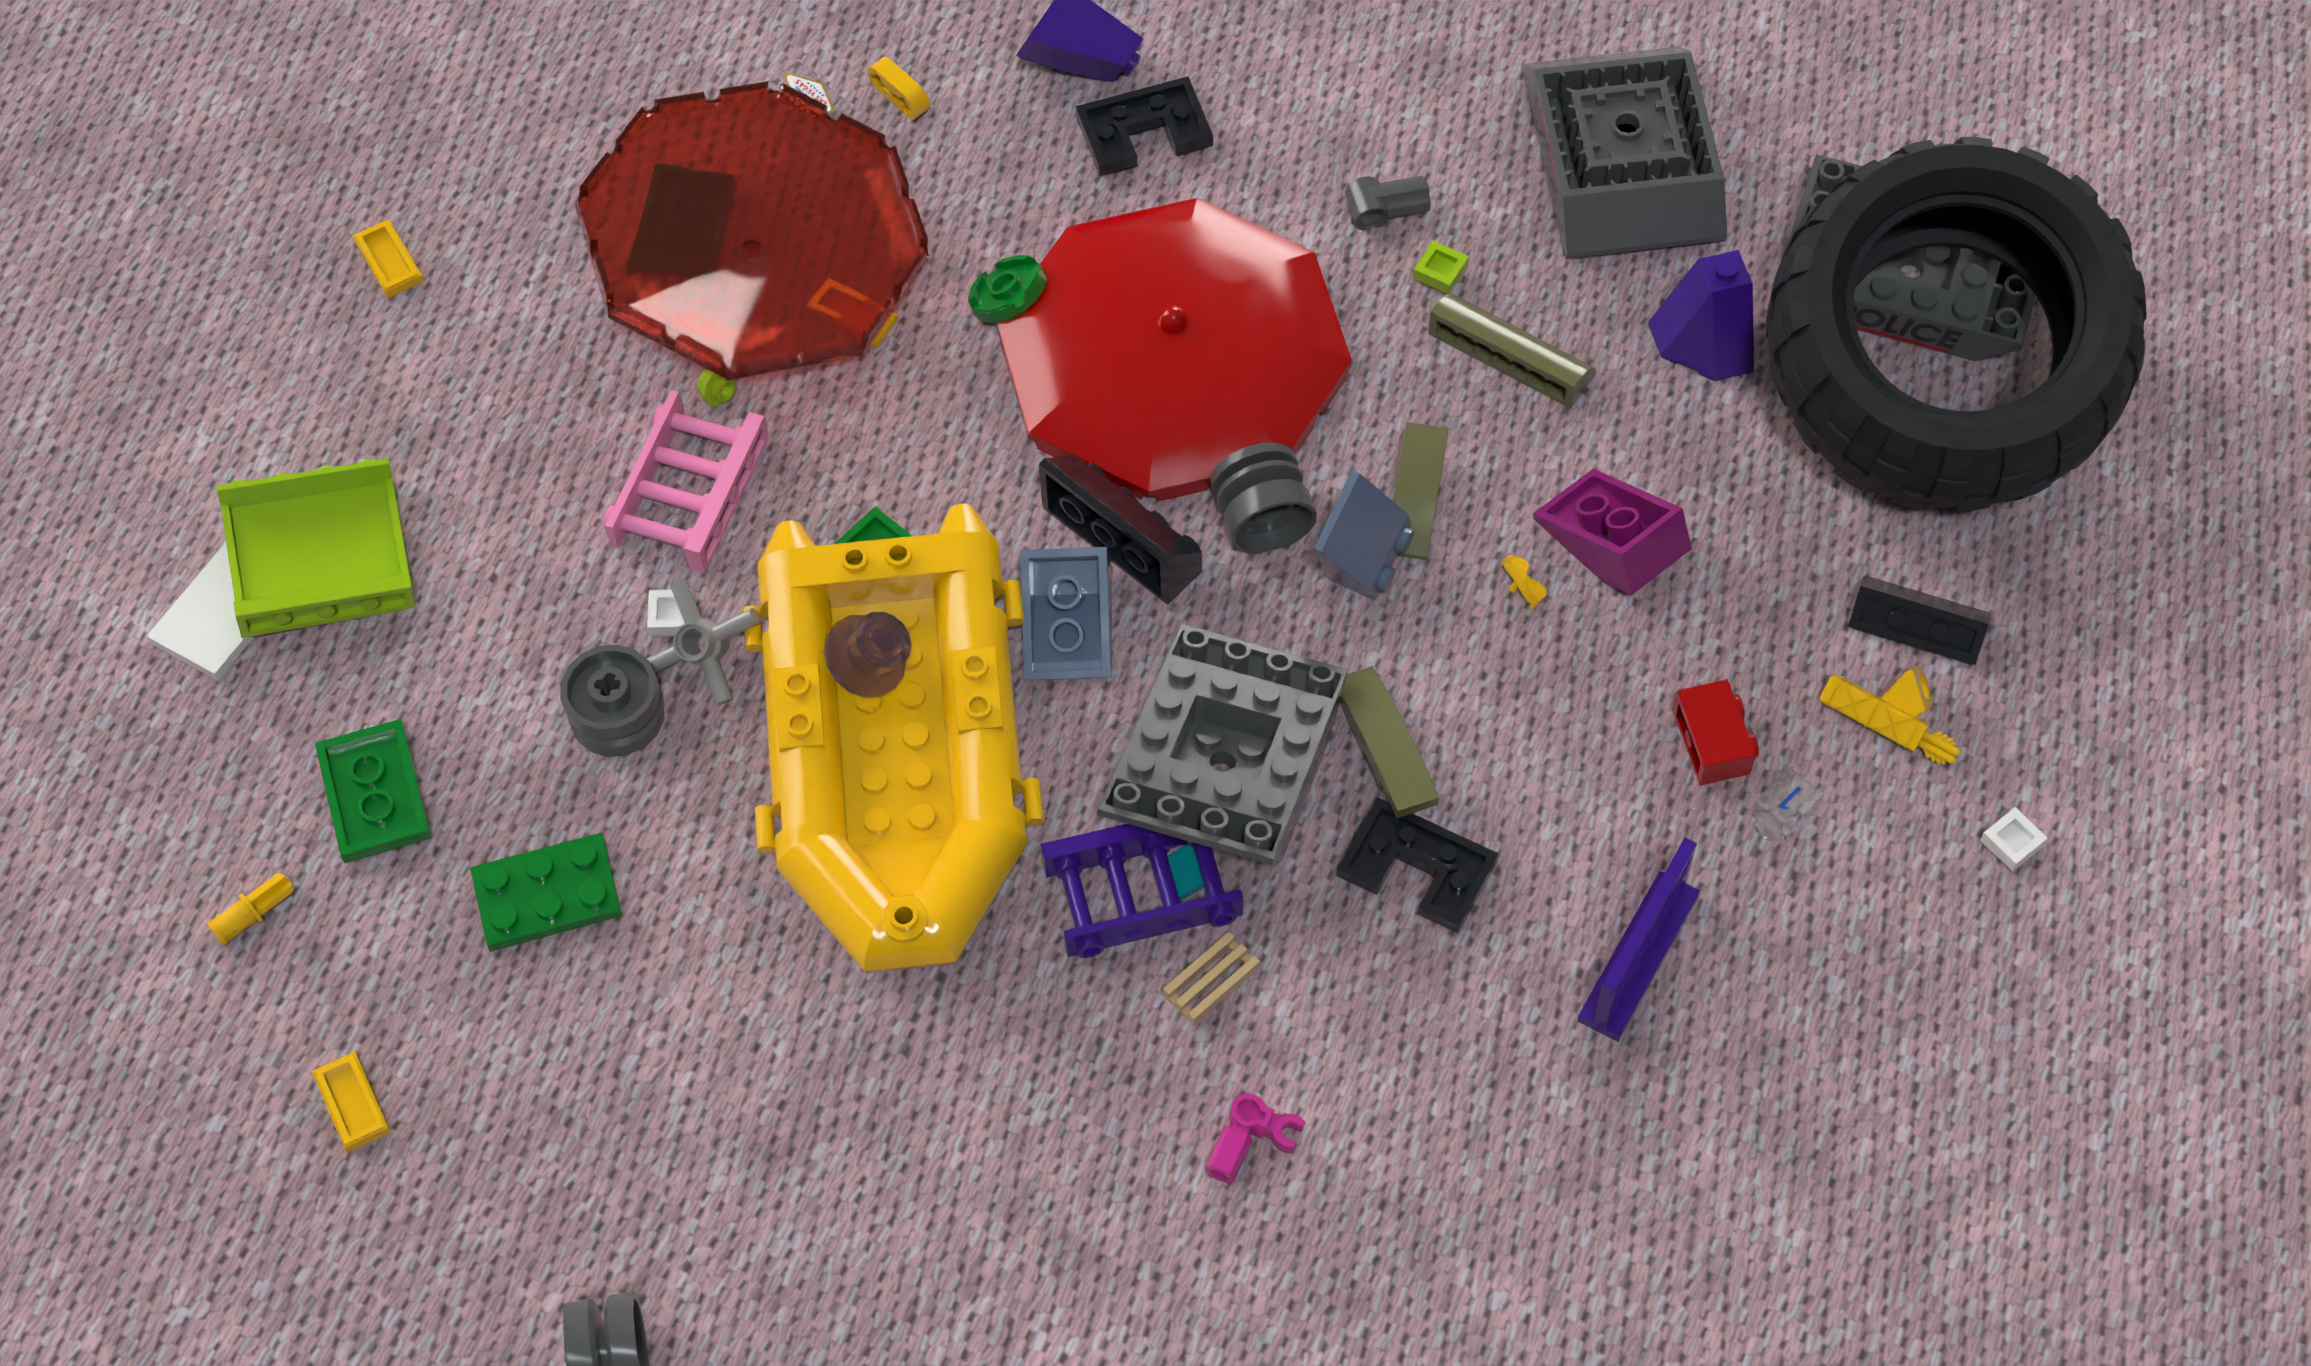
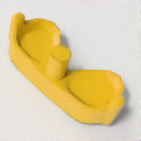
M1508 555L1501 563L1514 580L1508 589L1512 593L1520 589L1525 600L1530 603V609H1534L1545 598L1547 590L1544 585L1527 575L1529 569L1527 560Z

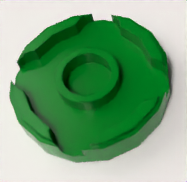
M1014 255L1001 259L994 264L997 268L996 270L992 271L989 275L985 271L977 277L970 288L968 302L978 319L985 323L1006 321L1026 311L1038 300L1045 289L1047 277L1041 265L1029 255Z

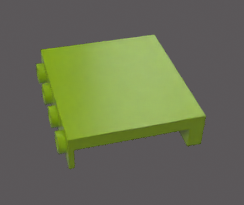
M389 458L380 460L365 459L355 464L337 467L322 466L312 471L293 474L278 473L268 478L249 481L235 480L229 484L216 486L221 506L235 602H233L235 617L241 638L382 615L415 607Z

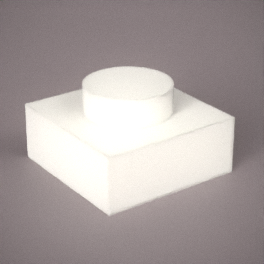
M649 590L647 620L649 636L675 635L677 629L685 623L672 590Z
M2014 807L1987 829L1980 841L2013 872L2044 847L2048 838Z

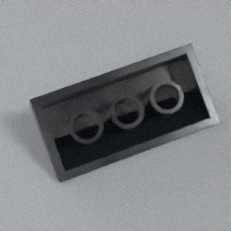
M1077 455L1044 458L1039 463L1043 509L1092 547H1107L1111 551V562L1168 605L1202 573V551L1199 545L1187 535L1181 536L1169 527L1168 522L1160 513L1156 511L1150 512L1139 504L1136 497L1127 488H1118L1109 481L1097 465L1093 463L1087 464Z

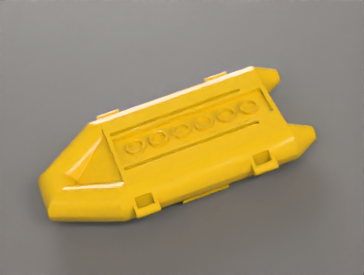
M970 504L951 506L937 534L816 546L800 522L793 520L783 521L776 526L758 561L760 607L751 605L743 608V612L754 608L760 617L758 625L744 631L746 651L763 652L772 806L759 805L755 807L757 851L760 853L775 852L777 870L864 972L875 973L956 964L1028 843L1027 827L1044 823L1040 780L1038 778L1022 780L1007 631V627L1019 626L1024 623L1020 581L1008 580L1003 583L999 543ZM1003 594L1006 615L1002 609L995 606V600ZM761 618L769 620V628L763 635ZM1020 792H1023L1025 814L1021 809L1014 807L1013 798ZM773 817H778L781 819L782 830L775 835L774 839Z

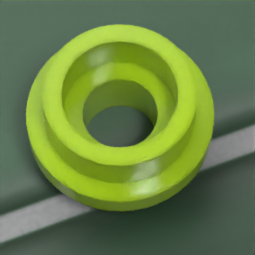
M710 366L705 369L697 383V390L703 401L710 406L718 407L723 402L730 400L736 389V375L725 366Z

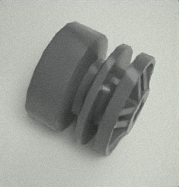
M1260 443L1244 447L1228 455L1215 467L1210 475L1211 488L1217 497L1218 507L1224 513V523L1231 543L1238 551L1248 554H1260L1289 546L1308 534L1316 523L1317 512L1308 489L1303 484V475L1298 468L1296 456L1288 446L1279 443Z

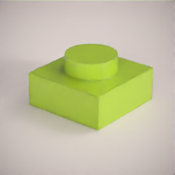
M1433 240L1415 266L1413 279L1445 294L1451 293L1468 267L1469 256Z

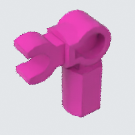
M1250 1093L1241 1094L1232 1103L1228 1118L1230 1126L1223 1128L1204 1168L1205 1172L1210 1177L1227 1184H1232L1253 1142L1250 1135L1263 1139L1265 1136L1272 1140L1273 1145L1279 1151L1292 1153L1296 1142L1285 1138L1282 1130L1292 1128L1302 1132L1305 1121L1295 1114L1279 1116L1274 1113L1275 1109L1266 1106L1257 1095Z

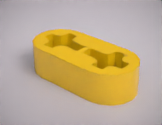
M883 57L867 68V74L872 85L910 120L916 119L930 109V101L922 87L888 57Z

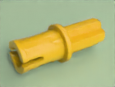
M277 873L246 897L240 893L238 901L206 924L221 944L226 946L238 934L255 922L261 924L263 922L261 916L292 894L294 887L283 873Z

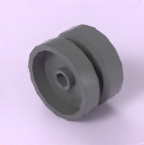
M621 645L595 647L580 654L567 667L560 682V699L567 714L570 727L577 741L592 753L606 757L632 754L645 748L658 735L664 722V700L659 690L656 674L649 660L635 649Z
M635 1291L608 1296L604 1306V1324L600 1310L592 1299L564 1304L563 1330L567 1366H649L644 1321Z

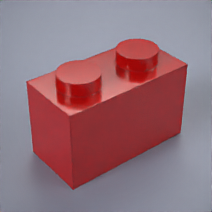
M1728 679L1677 690L1672 711L1699 786L1750 775L1755 758L1759 756V746L1755 734L1752 731L1747 732L1743 721L1745 718L1743 701L1739 694H1733Z

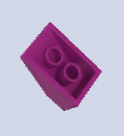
M1596 469L1590 470L1533 513L1534 520L1602 582L1630 595L1644 587V585L1692 549L1683 508Z

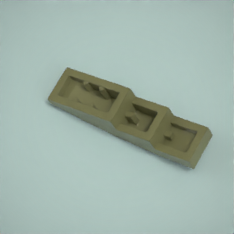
M1371 666L1349 673L1341 696L1340 706L1362 756L1366 755L1379 788L1383 787L1396 819L1437 806L1440 797L1400 713L1374 668Z

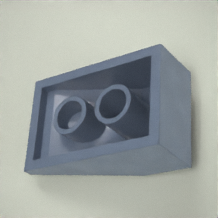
M1352 470L1314 550L1329 581L1376 600L1380 590L1386 592L1389 589L1396 569L1392 566L1398 553L1405 554L1414 536V530L1411 529L1412 524L1409 515L1364 476Z
M1107 547L1020 550L1021 594L1024 623L1022 624L1024 680L1111 678V551Z

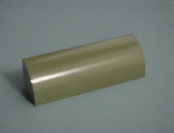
M1452 293L1443 296L1430 311L1429 335L1570 409L1596 375L1594 367Z

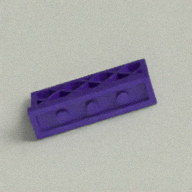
M1684 837L1665 873L1662 871L1658 872L1580 1011L1577 1022L1617 1042L1621 1039L1700 895L1701 890L1687 884L1697 846L1696 842Z

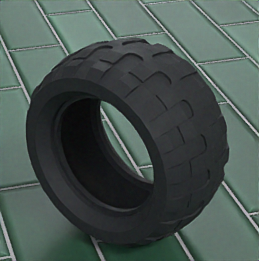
M1961 137L1954 144L1934 145L1931 140L1903 146L1900 150L1889 155V157L1879 162L1872 160L1853 171L1836 184L1833 191L1825 199L1812 207L1803 217L1784 251L1772 285L1766 316V335L1771 355L1770 369L1778 394L1784 406H1788L1794 418L1793 423L1803 441L1814 454L1820 452L1828 462L1835 466L1838 476L1860 490L1865 486L1878 494L1890 497L1889 503L1904 508L1919 510L1927 506L1947 508L1948 512H1968L1989 508L1991 504L2001 501H2016L2035 495L2048 488L2054 481L2071 470L2076 469L2091 456L2119 420L2139 378L2145 355L2143 328L2144 322L2147 319L2145 285L2142 273L2136 271L2132 259V243L2119 219H2110L2108 214L2101 208L2097 199L2099 194L2078 175H2074L2069 179L2060 171L2047 165L2049 157L2022 146L2017 153L2005 148L1993 147L1992 139L1981 137ZM1951 246L1970 249L1992 257L2014 271L2030 287L2043 307L2052 338V362L2048 380L2027 396L2013 403L1988 410L1954 411L1921 402L1904 393L1888 381L1876 368L1865 351L1857 331L1854 316V291L1856 287L1877 266L1901 253L1914 249Z

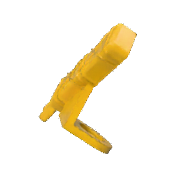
M1919 665L1907 670L1882 697L1853 683L1850 679L1844 678L1845 676L1834 674L1829 678L1819 698L1825 706H1829L1832 710H1837L1857 721L1858 724L1870 728L1871 731L1885 736L1896 742L1897 745L1903 746L1904 749L1915 752L1918 747L1922 748L1927 759L1931 758L1932 762L1936 760L1938 765L1941 763L1945 765L1946 762L1950 764L1956 762L1955 756H1959L1961 751L1955 747L1956 742L1954 738H1948L1947 734L1942 735L1941 731L1932 734L1927 732L1931 724L1924 721L1923 718H1919L1920 713L1926 712L1932 707L1929 683L1923 669Z

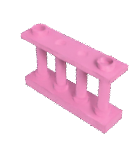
M671 390L665 404H660L657 407L653 419L654 426L615 506L610 505L604 516L603 526L607 531L612 547L619 548L628 531L682 547L689 569L706 573L769 439L765 417L752 412H748L743 425L737 426L735 429L684 415L679 392ZM676 430L729 444L731 445V450L726 460L722 459L720 462L670 449L668 446ZM661 463L714 478L715 484L710 494L706 493L704 496H700L651 481ZM645 497L697 512L699 517L694 528H688L685 531L637 517L635 514Z

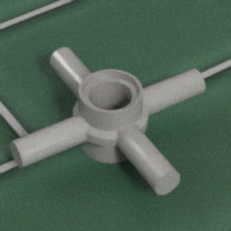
M686 578L670 583L685 624L677 629L674 635L673 646L647 659L655 673L682 660L695 665H701L716 705L725 704L733 700L718 659L726 653L729 646V638L758 625L760 617L754 608H750L721 623L701 618ZM700 633H702L705 639V645L702 651L698 645V637Z

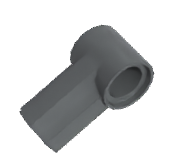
M1366 176L1350 182L1345 190L1355 226L1359 230H1368L1367 226L1375 225V228L1382 227L1388 222L1389 218L1430 211L1429 186L1426 177L1423 176L1380 183L1375 177Z

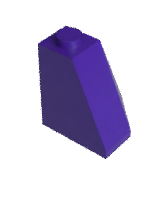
M1054 0L1016 56L1025 61L1105 82H1113L1121 71L1128 75L1141 56L1135 51L1144 38L1092 0Z
M1739 250L1698 259L1648 321V327L1661 358L1674 364L1680 362L1699 371V375L1712 381L1754 372L1753 283Z

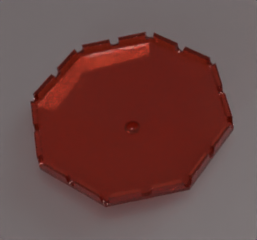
M769 81L719 89V96L714 100H706L704 92L654 99V106L650 110L646 111L643 107L639 109L615 140L613 153L606 152L580 185L579 196L575 202V209L608 318L727 380L862 356L929 260L928 237L915 200L909 199V183L896 146L890 148L885 142L886 135L843 113L840 114L838 120L832 119L827 113V105L784 83L781 91L769 89Z

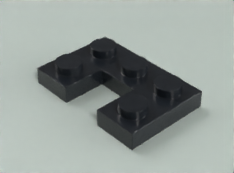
M1189 76L1075 106L1077 121L1099 176L1137 167V154L1129 135L1164 126L1175 156L1213 146L1212 131Z
M1377 797L1339 864L1337 877L1377 895L1397 859L1435 877L1418 907V915L1459 934L1498 862L1499 853L1413 813L1396 819L1391 804Z

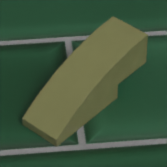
M1406 422L1393 502L1409 515L1414 536L1406 553L1402 554L1399 552L1397 556L1427 560L1449 428Z

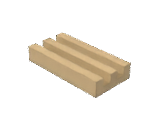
M1228 931L1162 989L1163 996L1195 1025L1260 968V960L1255 956L1251 957L1248 954V949L1242 943L1239 945L1235 941V937ZM1228 949L1231 951L1230 954L1180 997L1177 995ZM1239 960L1243 963L1237 971L1193 1009L1189 1006L1195 998Z

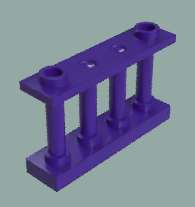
M1123 824L1040 844L1046 878L1057 876L1059 879H1062L1075 925L1074 929L1064 931L1067 957L1078 955L1081 958H1091L1101 954L1104 948L1209 923L1214 927H1221L1234 922L1238 916L1243 915L1242 891L1239 889L1225 893L1213 850L1210 847L1130 824ZM1188 845V847L1193 846L1207 897L1181 903L1167 853L1171 848ZM1144 855L1150 859L1163 907L1137 913L1123 864L1126 862V859ZM1100 865L1107 871L1119 918L1093 924L1080 873L1083 869Z

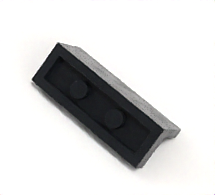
M1864 575L1848 626L1976 665L1989 626L1990 613Z

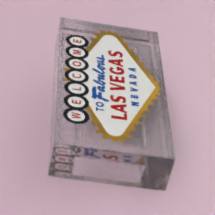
M798 61L768 82L769 91L821 134H824L851 113V106L848 101Z

